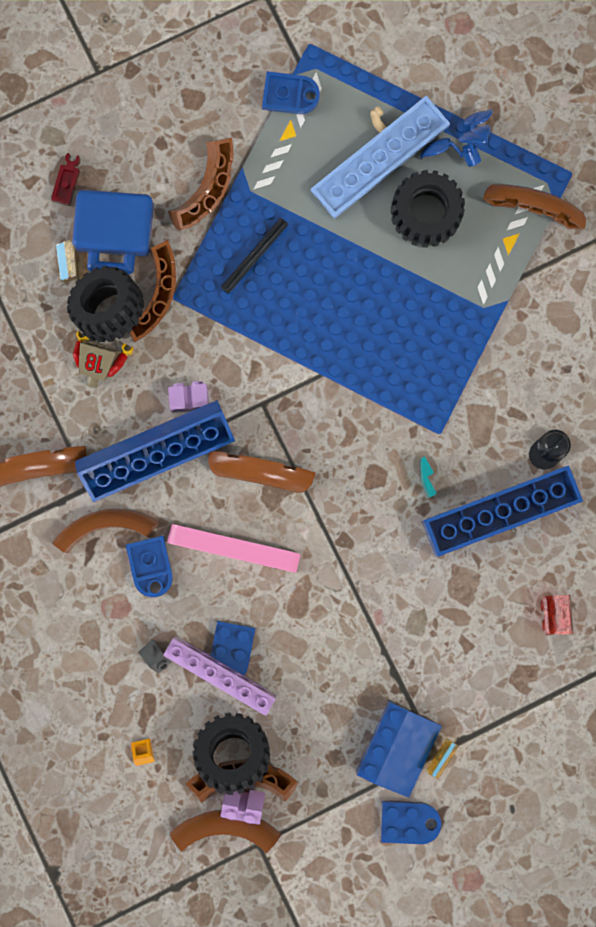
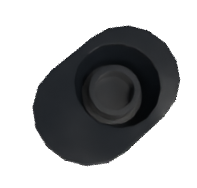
M557 429L546 432L530 448L529 459L532 465L542 470L555 466L570 451L571 442L569 437L563 431Z

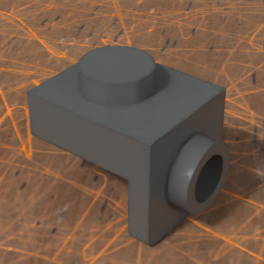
M153 639L138 652L147 665L157 673L165 670L172 662V660L163 656L164 651Z

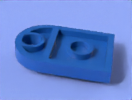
M267 71L262 110L307 114L317 107L320 99V90L313 79L302 75ZM312 92L316 97L313 100H308L305 95Z
M164 536L127 544L126 550L137 590L147 597L164 595L170 589L173 582V573ZM153 582H158L161 585L158 593H153L150 589Z
M217 621L211 656L245 675L249 666L256 628Z
M382 801L381 843L428 844L439 835L441 819L438 812L431 805L422 802ZM428 819L436 820V826L433 829L426 827L425 824Z

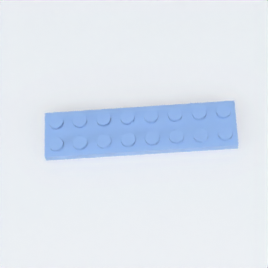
M425 96L313 186L311 192L334 219L337 218L450 126L449 121L431 100Z

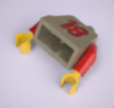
M78 331L76 333L78 341L75 343L72 355L76 366L79 368V373L88 376L86 385L97 388L99 379L106 380L109 377H113L122 369L128 356L133 353V346L131 350L125 351L127 343H124L122 345V353H120V349L89 341L87 336L80 338L81 332Z

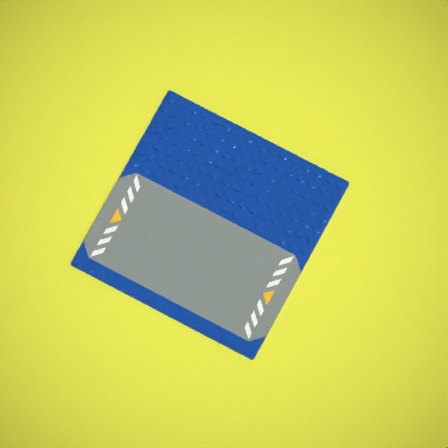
M309 44L293 74L310 77L317 83L320 90V99L317 107L307 114L272 111L174 293L173 299L436 434H441L551 218L544 214L539 215L529 212L528 209L520 208L517 205L516 208L493 207L483 199L486 189L492 184H510L537 189L561 198L572 177V172L491 132L488 136V143H476L481 162L475 166L468 167L464 157L460 158L459 153L453 147H449L438 155L420 159V155L425 147L441 138H450V142H453L461 151H463L465 145L469 144L459 141L463 134L470 132V125L464 126L463 124L465 119L435 105L449 121L450 126L334 219L313 195L311 188L379 134L372 124L370 116L372 109L374 110L377 106L382 109L383 115L380 116V119L388 127L422 98L313 44ZM312 92L305 95L308 100H313L316 97ZM422 170H428V173H432L435 170L439 171L438 175L443 176L444 173L449 176L448 180L452 181L454 179L457 183L456 188H461L463 192L462 198H465L464 216L453 237L450 236L447 242H440L439 246L435 247L429 244L428 248L422 247L420 243L415 246L412 245L410 239L406 242L402 238L403 234H398L395 230L396 225H393L391 220L393 197L397 187L402 184L406 177L410 178L411 174L415 172L420 175ZM421 195L411 201L410 211L420 222L436 223L442 220L445 215V208L442 202L434 196ZM280 218L284 219L288 223L286 229L229 294L224 292L221 285Z

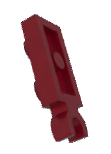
M67 153L65 156L67 164L60 165L51 197L52 202L70 206L80 174V170L76 167L81 162L78 155L75 161H70V153Z

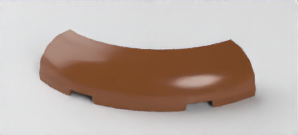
M232 138L206 142L207 166L199 188L187 202L168 211L172 224L176 229L183 230L199 223L201 219L216 208L223 198L231 179V165L234 160Z
M492 184L486 189L483 197L493 207L516 208L517 205L520 208L528 209L529 212L553 217L554 221L562 224L567 229H585L586 226L585 214L579 208L558 196L537 189L510 184Z
M168 240L150 249L156 271L155 290L142 317H139V323L137 326L134 325L133 330L129 333L134 343L144 338L160 323L173 299L176 285V268L174 255Z
M86 446L66 447L52 452L44 450L8 457L0 461V487L34 478L77 472L75 461L86 457Z
M212 451L209 452L208 456L209 467L213 474L218 477L267 485L295 493H303L308 490L316 472L244 455L238 456L226 452Z
M129 509L99 510L73 521L58 534L52 544L62 552L69 553L87 535L108 528H126L149 537L159 521L151 516Z
M231 760L219 763L217 766L225 770H233L241 767L247 760ZM268 765L269 768L267 773L263 774V780L260 783L257 781L254 785L274 793L286 802L295 791L298 782L285 771ZM199 774L185 783L201 803L217 793L214 788H209Z
M222 810L208 811L189 818L170 832L173 842L181 852L194 842L209 836L233 835L251 841L267 854L281 837V833L263 819L260 820V824L230 820L221 817Z

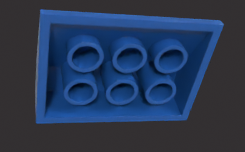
M388 700L357 767V776L409 798L442 725Z

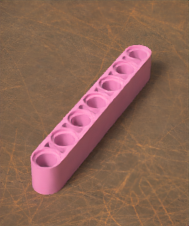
M171 524L167 541L169 544L297 573L301 556L299 553Z

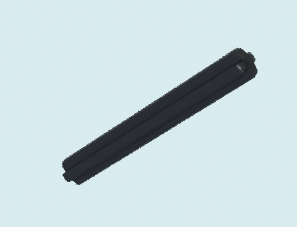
M280 218L221 285L224 292L229 294L286 229L288 223L284 219Z

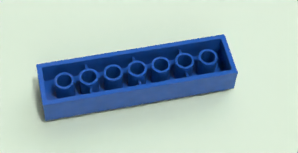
M216 400L76 460L75 465L77 474L92 502H96L235 442V439L220 404Z
M568 465L421 522L435 557H439L584 501Z

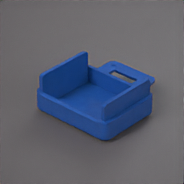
M80 190L77 193L72 244L77 251L88 252L87 269L90 272L95 268L101 269L103 266L111 268L112 266L123 269L130 275L134 272L135 256L148 257L154 203L150 195ZM100 253L124 255L123 263L99 261Z

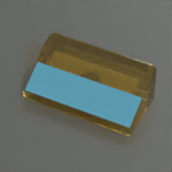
M72 240L57 244L60 281L80 279L76 249L72 244Z
M447 738L426 769L427 773L439 779L459 746Z

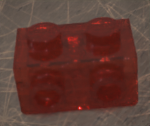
M571 595L543 596L540 606L541 611L544 612L542 629L545 631L546 636L573 634Z

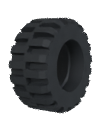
M422 170L420 175L415 172L411 174L410 178L406 177L402 184L397 187L391 206V220L393 225H396L395 230L397 233H402V238L406 242L410 239L412 245L417 246L420 243L422 247L428 248L429 244H432L433 247L439 246L440 242L445 243L449 240L450 236L453 237L459 228L465 212V198H462L463 192L461 188H456V181L454 179L452 181L448 180L449 176L445 173L441 176L438 175L439 171L435 170L432 173H428V170ZM421 195L434 196L442 202L445 208V215L442 220L436 223L420 222L410 211L411 201Z
M103 266L101 269H92L90 273L86 272L83 275L84 277L78 279L75 282V287H72L70 290L71 296H68L67 300L69 318L90 340L103 343L106 340L107 342H112L116 338H123L124 334L130 333L133 330L134 325L137 326L140 321L139 317H142L144 311L142 309L144 308L142 291L130 275L118 267L111 266L110 268L109 266ZM117 295L114 303L107 310L95 314L98 305L103 300Z
M225 713V717L220 718L217 715L214 717L215 721L210 723L208 720L204 724L205 729H200L197 733L198 739L194 740V751H192L194 765L201 779L205 781L209 788H214L216 792L222 793L224 791L227 795H233V792L237 791L239 794L245 793L244 789L248 787L250 790L255 787L254 784L257 781L260 783L263 780V774L268 771V762H270L271 755L267 736L262 731L261 726L258 723H254L253 719L249 716L243 718V715L240 713H236L235 716H232L231 713ZM230 738H239L246 741L250 747V756L241 767L225 770L215 764L213 754L221 742Z

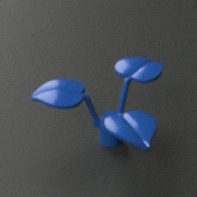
M493 110L478 111L465 118L463 124L464 126L470 125V132L463 134L459 138L461 143H469L463 147V151L453 142H450V138H441L426 146L420 155V159L438 155L449 147H453L459 153L460 158L464 157L468 167L479 164L481 157L476 143H488L491 128L489 125L475 127V125L487 121L491 117Z

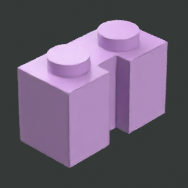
M202 381L192 382L191 386H184V383H175L173 387H168L169 404L172 413L193 411L209 404L208 386L203 384Z
M250 790L249 793L239 794L237 791L233 792V795H227L225 792L221 817L244 821L250 824H260L265 793Z

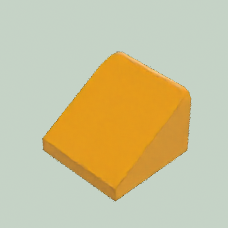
M150 738L131 742L132 758L136 766L155 762Z

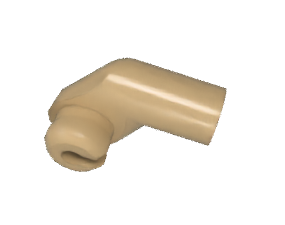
M377 106L374 110H371L370 116L373 126L380 133L387 126L381 121L380 116L383 115V111Z

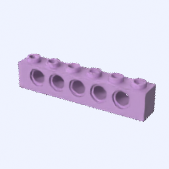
M178 636L172 639L163 655L265 716L276 700L275 693Z

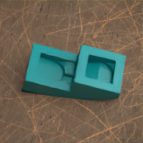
M424 456L419 460V472L423 489L427 498H430L437 493L428 478L434 472Z

